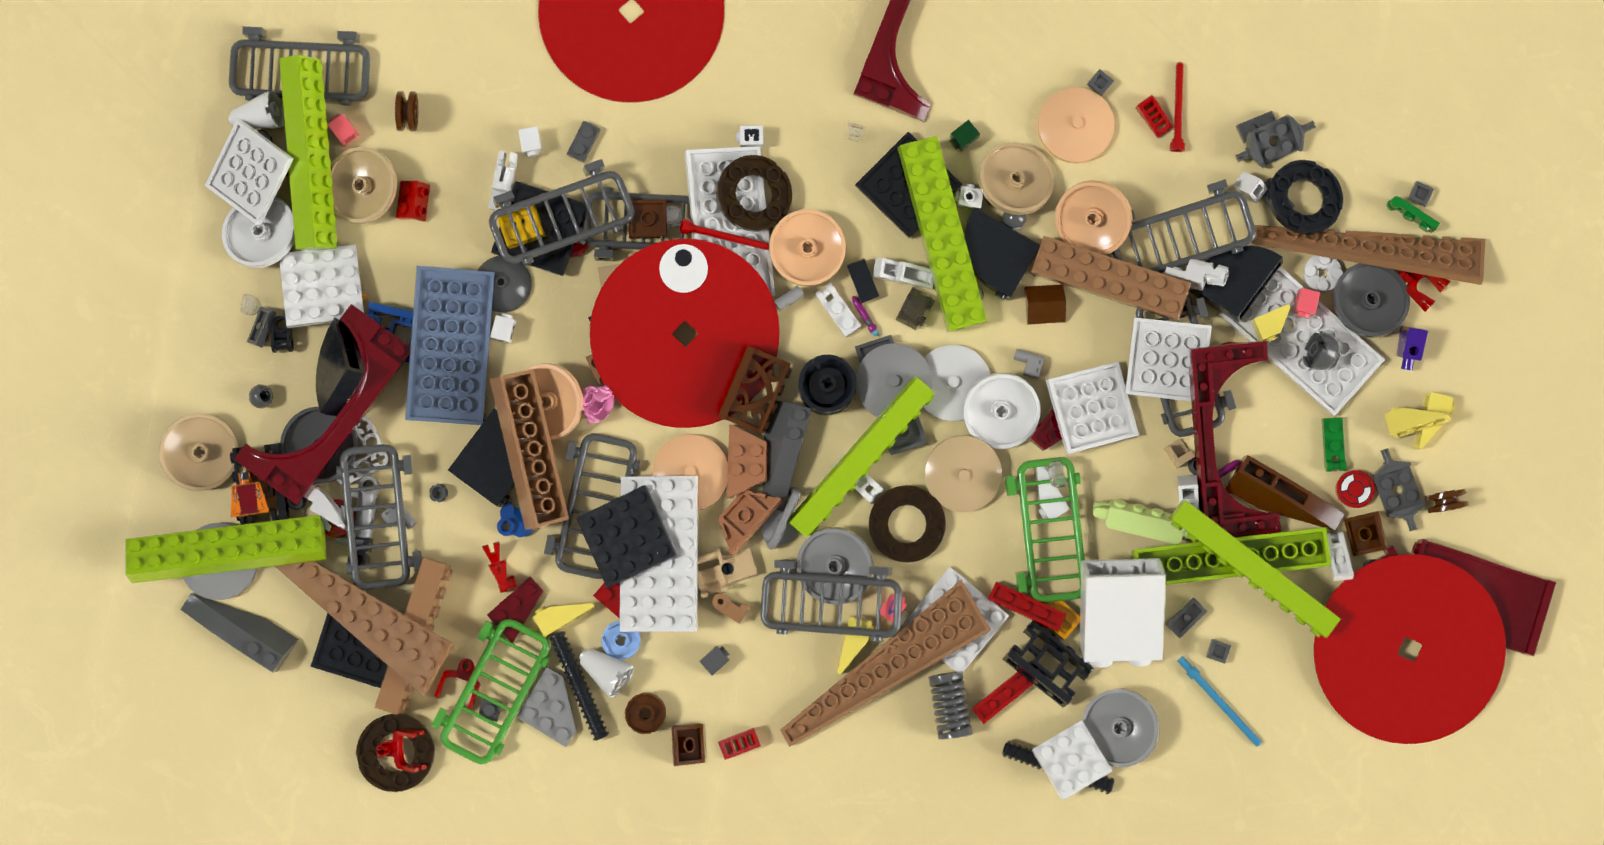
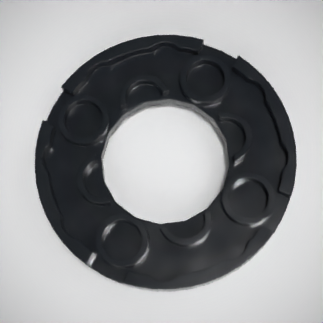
M1296 160L1284 165L1275 173L1269 184L1268 201L1273 215L1285 228L1298 234L1313 235L1325 231L1336 222L1343 207V192L1339 181L1329 169H1324L1314 161ZM1305 180L1313 183L1319 189L1322 196V204L1317 213L1303 215L1293 209L1288 201V190L1293 183Z

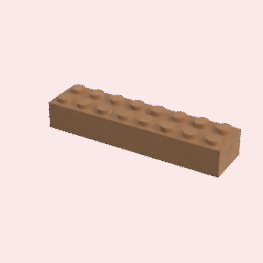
M1043 236L1031 271L1034 276L1177 322L1180 320L1191 288L1190 282Z
M534 369L491 378L492 392L525 530L569 520Z
M423 558L405 615L434 631L432 623L434 617L437 618L441 607L438 605L440 599L443 600L445 597L446 588L444 586L446 580H450L452 570L450 569L451 565ZM388 666L374 708L396 715L401 714L404 710H408L410 705L408 697L415 688Z

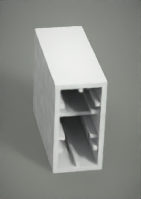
M1160 558L1083 560L1081 562L1080 648L1084 662H1090L1095 667L1103 668L1111 666L1113 661H1128L1134 666H1147L1151 664L1152 660L1163 659L1166 575Z

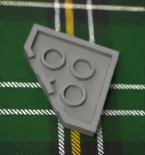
M546 667L518 713L517 718L567 747L577 729L564 676Z

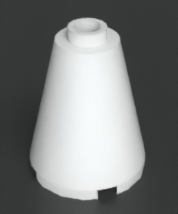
M267 91L231 110L228 117L232 126H234L238 119L244 121L253 129H278L283 127L285 123L284 111L281 112L279 107L282 105V102L275 91Z
M592 648L585 649L579 657L580 665L611 699L621 692L619 688L622 685L626 686L634 672L631 664Z

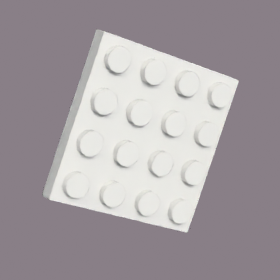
M237 119L205 186L253 223L261 225L294 158L244 121Z
M356 244L338 246L337 249L288 252L279 260L287 328L331 323L334 317L340 320L351 304L364 313Z
M1134 317L1125 394L1191 401L1188 368L1190 367L1189 349L1209 347L1212 326Z
M1119 362L1046 380L1066 455L1139 436L1128 394H1125L1126 387Z
M948 567L901 627H905L962 579L991 631L941 659L955 672H964L1009 615L995 603L988 600L984 594L951 567Z

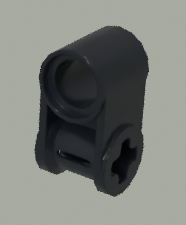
M276 316L271 323L272 352H293L292 328H287L286 326L283 330H280L278 323L281 320L286 322V317Z

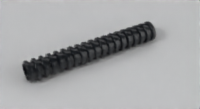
M561 631L550 636L549 640H552V646H555L554 651L558 653L556 656L560 658L559 663H562L561 667L565 669L564 674H567L566 679H569V685H572L571 690L575 692L573 695L577 697L576 702H579L578 706L582 708L581 713H584L583 718H586V724H589L588 729L592 731L590 734L594 736L593 741H597L608 736L609 732H606L607 727L603 725L602 715H599L598 712L600 711L596 709L597 704L593 702L595 699L591 697L592 693H589L590 688L586 686L588 683L584 681L585 676H582L581 673L583 672L579 670L580 665L576 663L578 660L574 658L575 654H572L573 649L569 647L571 644L567 642L568 637H565L566 633Z
M1009 740L1005 743L1002 752L1003 757L1014 758V761L1025 762V765L1031 764V767L1034 768L1036 766L1039 770L1042 768L1032 749L1029 750L1026 746L1023 748L1020 744L1017 746V743L1014 742L1012 744ZM1105 775L1088 785V787H1094V790L1100 789V792L1105 791L1106 794H1109L1114 785V778L1111 777L1109 779Z

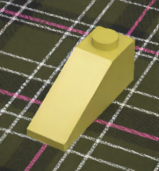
M1434 392L1426 393L1423 410L1441 412L1450 416L1455 407V403H1453L1454 397ZM1442 424L1418 431L1414 449H1423Z
M1395 407L1390 409V412L1385 413L1390 435L1396 439L1451 421V417L1445 413Z
M594 603L548 608L543 606L535 611L536 615L533 619L544 637H547L596 606Z
M849 617L847 627L856 628L857 618ZM863 619L860 621V628L875 629L871 621ZM845 635L837 674H841L868 642L869 636Z

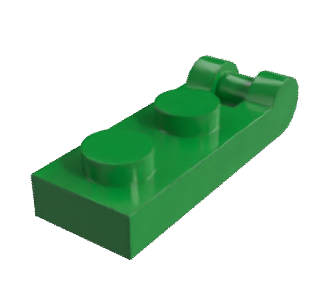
M1395 196L1387 202L1389 210L1399 211L1403 214V218L1419 224V228L1425 232H1433L1440 225L1438 221L1399 196Z
M1342 417L1323 418L1322 434L1325 471L1332 472L1336 469L1346 471ZM1337 456L1338 462H1332V457Z

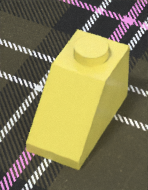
M1289 304L1250 321L1259 341L1265 340L1268 343L1277 339L1276 335L1281 333L1290 310Z

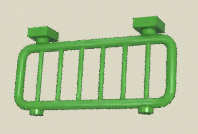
M1065 457L1023 462L1017 471L1018 479H1015L1014 476L1005 477L1007 496L1016 495V491H1019L1028 568L1027 576H1025V572H1015L1017 591L1027 592V587H1030L1032 597L1043 603L1081 598V562L1085 560L1076 485L1081 483L1079 472L1075 473L1073 463ZM1064 465L1067 468L1068 478L1026 482L1025 471L1029 468ZM1067 481L1069 483L1070 497L1028 501L1026 486ZM1071 501L1072 516L1030 521L1028 505ZM1073 520L1074 535L1032 540L1030 524ZM1075 539L1076 555L1034 559V543ZM1077 558L1079 574L1036 578L1035 563ZM1070 578H1079L1080 588L1075 592L1041 595L1037 588V582Z
M505 619L497 625L496 629L492 628L494 624L489 621L485 622L477 639L485 642L487 638L489 642L450 716L446 715L448 710L441 707L431 726L437 729L440 726L444 727L440 736L442 744L447 749L477 764H487L494 758L495 754L500 755L504 747L502 741L540 668H545L550 659L547 657L550 650V643L547 637L516 620ZM506 627H512L539 641L542 644L541 652L537 656L500 637ZM498 640L536 659L531 671L527 673L492 655L491 653ZM489 658L527 677L520 691L482 672ZM480 675L518 694L511 708L473 689ZM471 692L509 711L502 726L464 706ZM461 710L500 729L493 743L455 724ZM452 727L491 746L488 753L481 757L451 742L448 735Z

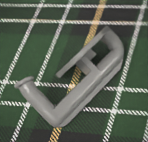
M795 486L789 489L790 498L784 511L776 509L760 527L766 545L770 550L793 541L798 533V530L789 523L791 515L801 497L799 488Z

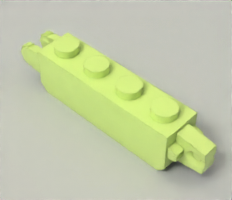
M1110 499V503L1097 501L1093 504V515L1106 520L1105 524L1109 529L1172 544L1180 543L1182 538L1189 539L1186 536L1188 534L1183 529L1179 531L1171 525L1172 521L1169 519V516L1172 513L1164 512L1162 509H1151L1142 504H1130L1121 499Z

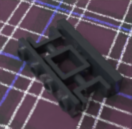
M280 443L264 445L265 453L271 454L272 450V454H281ZM243 447L232 448L233 452H230L231 464H234L235 470L232 471V480L236 485H240L238 473H242V465L234 458ZM268 484L269 493H264V496H275V489ZM276 490L278 515L277 507L269 508L272 521L290 519L287 498ZM254 514L248 515V518L247 515L236 517L237 521H240V525L255 523Z
M1033 620L1023 631L1030 638L1025 646L1020 649L1014 644L1002 660L1063 708L1070 703L1072 697L1076 694L1069 688L1074 678L1078 676L1085 680L1094 668L1090 666V662H1084L1083 658L1075 654L1076 652L1072 647L1065 646L1060 642V638L1057 635L1050 634L1045 630V626ZM1037 637L1046 643L1041 650L1032 644ZM1027 650L1036 656L1031 664L1022 658ZM1046 651L1060 662L1053 673H1050L1038 663ZM1068 661L1076 667L1072 674L1063 669ZM1057 675L1066 680L1061 688L1052 682Z

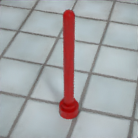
M1182 62L1176 64L1174 138L1170 142L1171 152L1185 151V142L1181 138L1184 69Z
M683 218L681 221L679 232L688 235V233L692 234L694 232L763 250L769 249V243L694 225V222Z

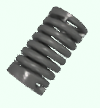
M963 671L928 676L930 686L936 687L930 690L931 693L939 694L932 696V701H942L934 703L933 708H945L934 711L935 716H944L936 718L935 722L937 724L948 723L937 726L936 729L939 731L937 732L938 739H952L972 735V727L968 724L970 723V718L967 717L969 715V710L966 709L968 703L964 702L967 696L964 695L966 689L962 687L965 683L962 680L964 679Z

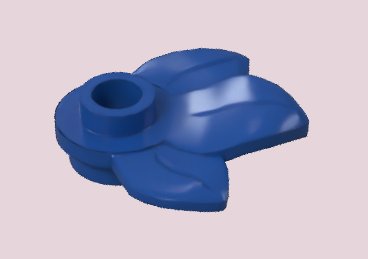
M511 502L506 503L501 508V519L497 524V530L501 535L510 536L513 534L517 537H525L533 531V529L525 530L520 508L515 509ZM505 523L510 524L509 530L504 529Z

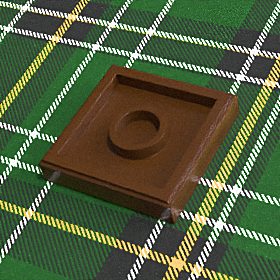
M667 199L631 200L635 214L632 221L629 222V239L667 238Z

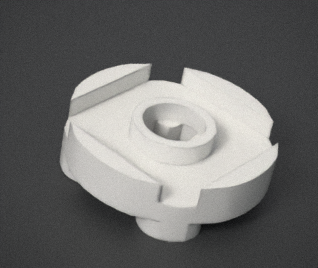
M1317 255L1308 259L1303 268L1305 284L1311 290L1319 292L1332 290L1339 277L1343 274L1341 266L1336 259ZM1319 268L1326 270V277L1318 276Z

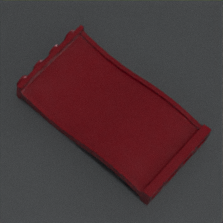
M1418 539L1414 543L1412 553L1443 559L1472 575L1489 593L1499 611L1505 631L1506 649L1527 656L1535 655L1556 582L1519 572L1425 539Z

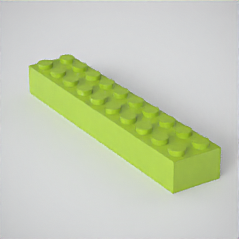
M303 55L279 58L287 154L294 158L289 168L295 247L296 250L307 251L337 249L338 238L335 226L333 181L330 168L328 123L326 121L321 59Z
M933 136L902 144L898 147V152L946 330L950 332L986 322V315L938 137Z
M320 515L126 539V576L131 583L326 560L325 523Z
M1326 527L1236 538L1279 572L1331 566ZM1200 542L1131 550L1132 559L1160 558L1166 575L1165 585L1239 577L1232 572L1234 568L1229 564L1224 566L1217 560L1218 556L1212 553L1210 555L1203 550V544Z

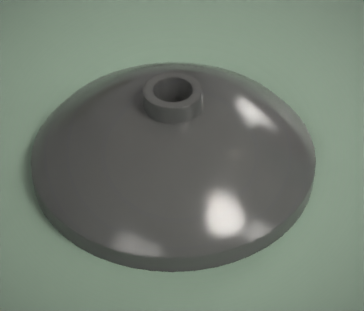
M495 256L485 261L477 270L495 272L492 311L500 313L511 312L521 307L528 299L532 283L530 274L522 263H508L501 256ZM504 279V284L498 285V280Z

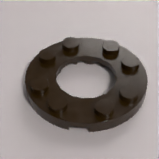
M747 155L734 160L723 170L717 182L716 198L722 214L730 223L746 231L759 232L774 227L786 216L792 202V187L787 174L783 172L776 162L760 155ZM754 175L761 177L767 181L771 188V202L762 211H748L737 200V185L746 176Z
M910 485L898 486L882 494L873 505L869 516V532L873 543L882 554L898 562H916L931 555L939 547L946 529L945 514L939 501L930 492ZM899 506H914L925 516V532L915 542H900L889 531V517Z
M388 714L375 719L363 730L357 743L356 756L359 770L370 784L383 791L400 792L415 787L426 778L434 762L435 747L430 732L419 720L405 714ZM397 730H424L423 735L407 738L412 741L415 750V756L411 764H426L427 768L415 773L405 770L400 772L389 771L380 764L376 747L385 736L393 734Z

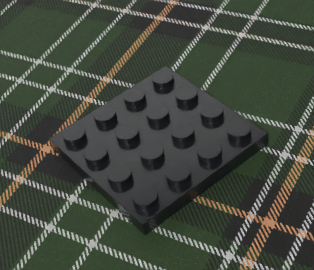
M909 131L855 184V187L908 238L919 229L898 152L900 145L918 141ZM946 168L952 193L954 194L962 186V183Z
M515 181L512 190L514 195V202L512 204L549 191ZM558 196L547 200L562 239L577 234L563 197ZM567 197L580 230L587 206L583 202ZM544 202L535 204L546 236L542 238L544 245L558 241L559 239ZM499 227L509 255L516 256L522 254L520 246L512 249L507 247L501 227ZM538 239L524 244L526 252L541 247ZM494 241L491 253L501 256ZM575 243L533 257L534 262L528 265L564 277Z
M646 485L576 518L606 588H611L677 556Z
M327 613L310 667L381 688L388 665Z

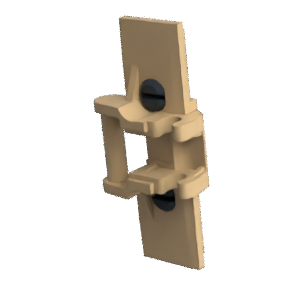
M717 548L714 552L698 556L697 565L714 559H719L720 565L697 571V592H700L701 597L705 598L708 597L707 595L716 592L728 591L726 583L756 575L757 571L750 548L738 551L734 557L731 554L722 556L720 548Z

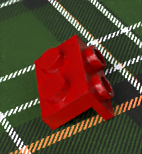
M400 181L396 218L425 222L430 185L420 181Z

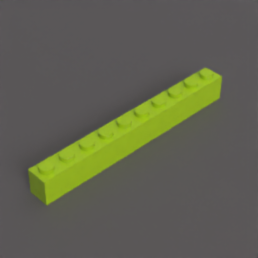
M915 375L794 511L789 523L806 538L814 534L818 530L820 522L822 520L826 521L832 513L831 510L843 502V496L848 491L854 490L858 479L868 474L870 471L869 467L873 462L877 463L883 455L881 453L895 443L896 436L906 431L908 428L907 424L911 419L915 420L921 413L920 409L933 400L935 392Z
M1182 500L1169 516L1173 527L1179 531L1181 529L1188 533L1186 536L1196 543L1198 540L1203 544V550L1210 555L1212 553L1218 556L1217 560L1224 566L1229 564L1233 567V573L1240 578L1244 576L1250 580L1248 582L1250 586L1256 590L1259 588L1265 592L1264 596L1271 602L1276 600L1280 603V609L1287 614L1289 612L1293 613L1296 616L1294 619L1303 626L1305 623L1310 626L1311 629L1309 631L1317 637L1323 636L1327 638L1341 620L1188 501Z

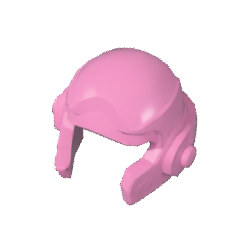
M595 385L584 387L581 390L583 395L582 413H584L588 423H598L604 420L611 412L615 403V397L612 395L613 392L609 387L605 385L600 387Z

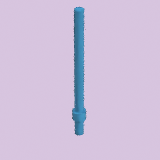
M1181 656L1177 662L1187 671L1186 674L1191 680L1194 679L1256 747L1259 746L1262 741L1199 674L1200 671L1195 666L1192 667Z

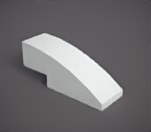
M876 258L872 277L915 287L933 289L934 282L929 268L886 258Z
M313 484L304 495L306 499L313 502L310 510L347 531L346 519L338 505L327 493Z

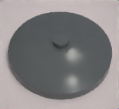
M1358 263L1347 269L1337 280L1333 291V305L1338 318L1350 331L1360 336L1375 338L1393 332L1404 322L1410 307V296L1406 292L1407 286L1404 280L1394 269Z
M319 406L304 409L294 415L282 432L280 440L281 454L296 452L314 443L328 429L336 416L320 413ZM355 429L314 483L324 484L339 479L337 478L336 466H340L341 454L347 448L359 446L358 435ZM357 454L349 456L348 469L353 466Z

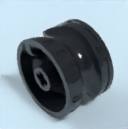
M826 354L814 357L805 364L799 375L798 388L800 398L806 407L811 408L812 412L820 415H834L843 411L851 403L856 390V376L848 362L836 355ZM826 382L830 384L829 388L824 386Z

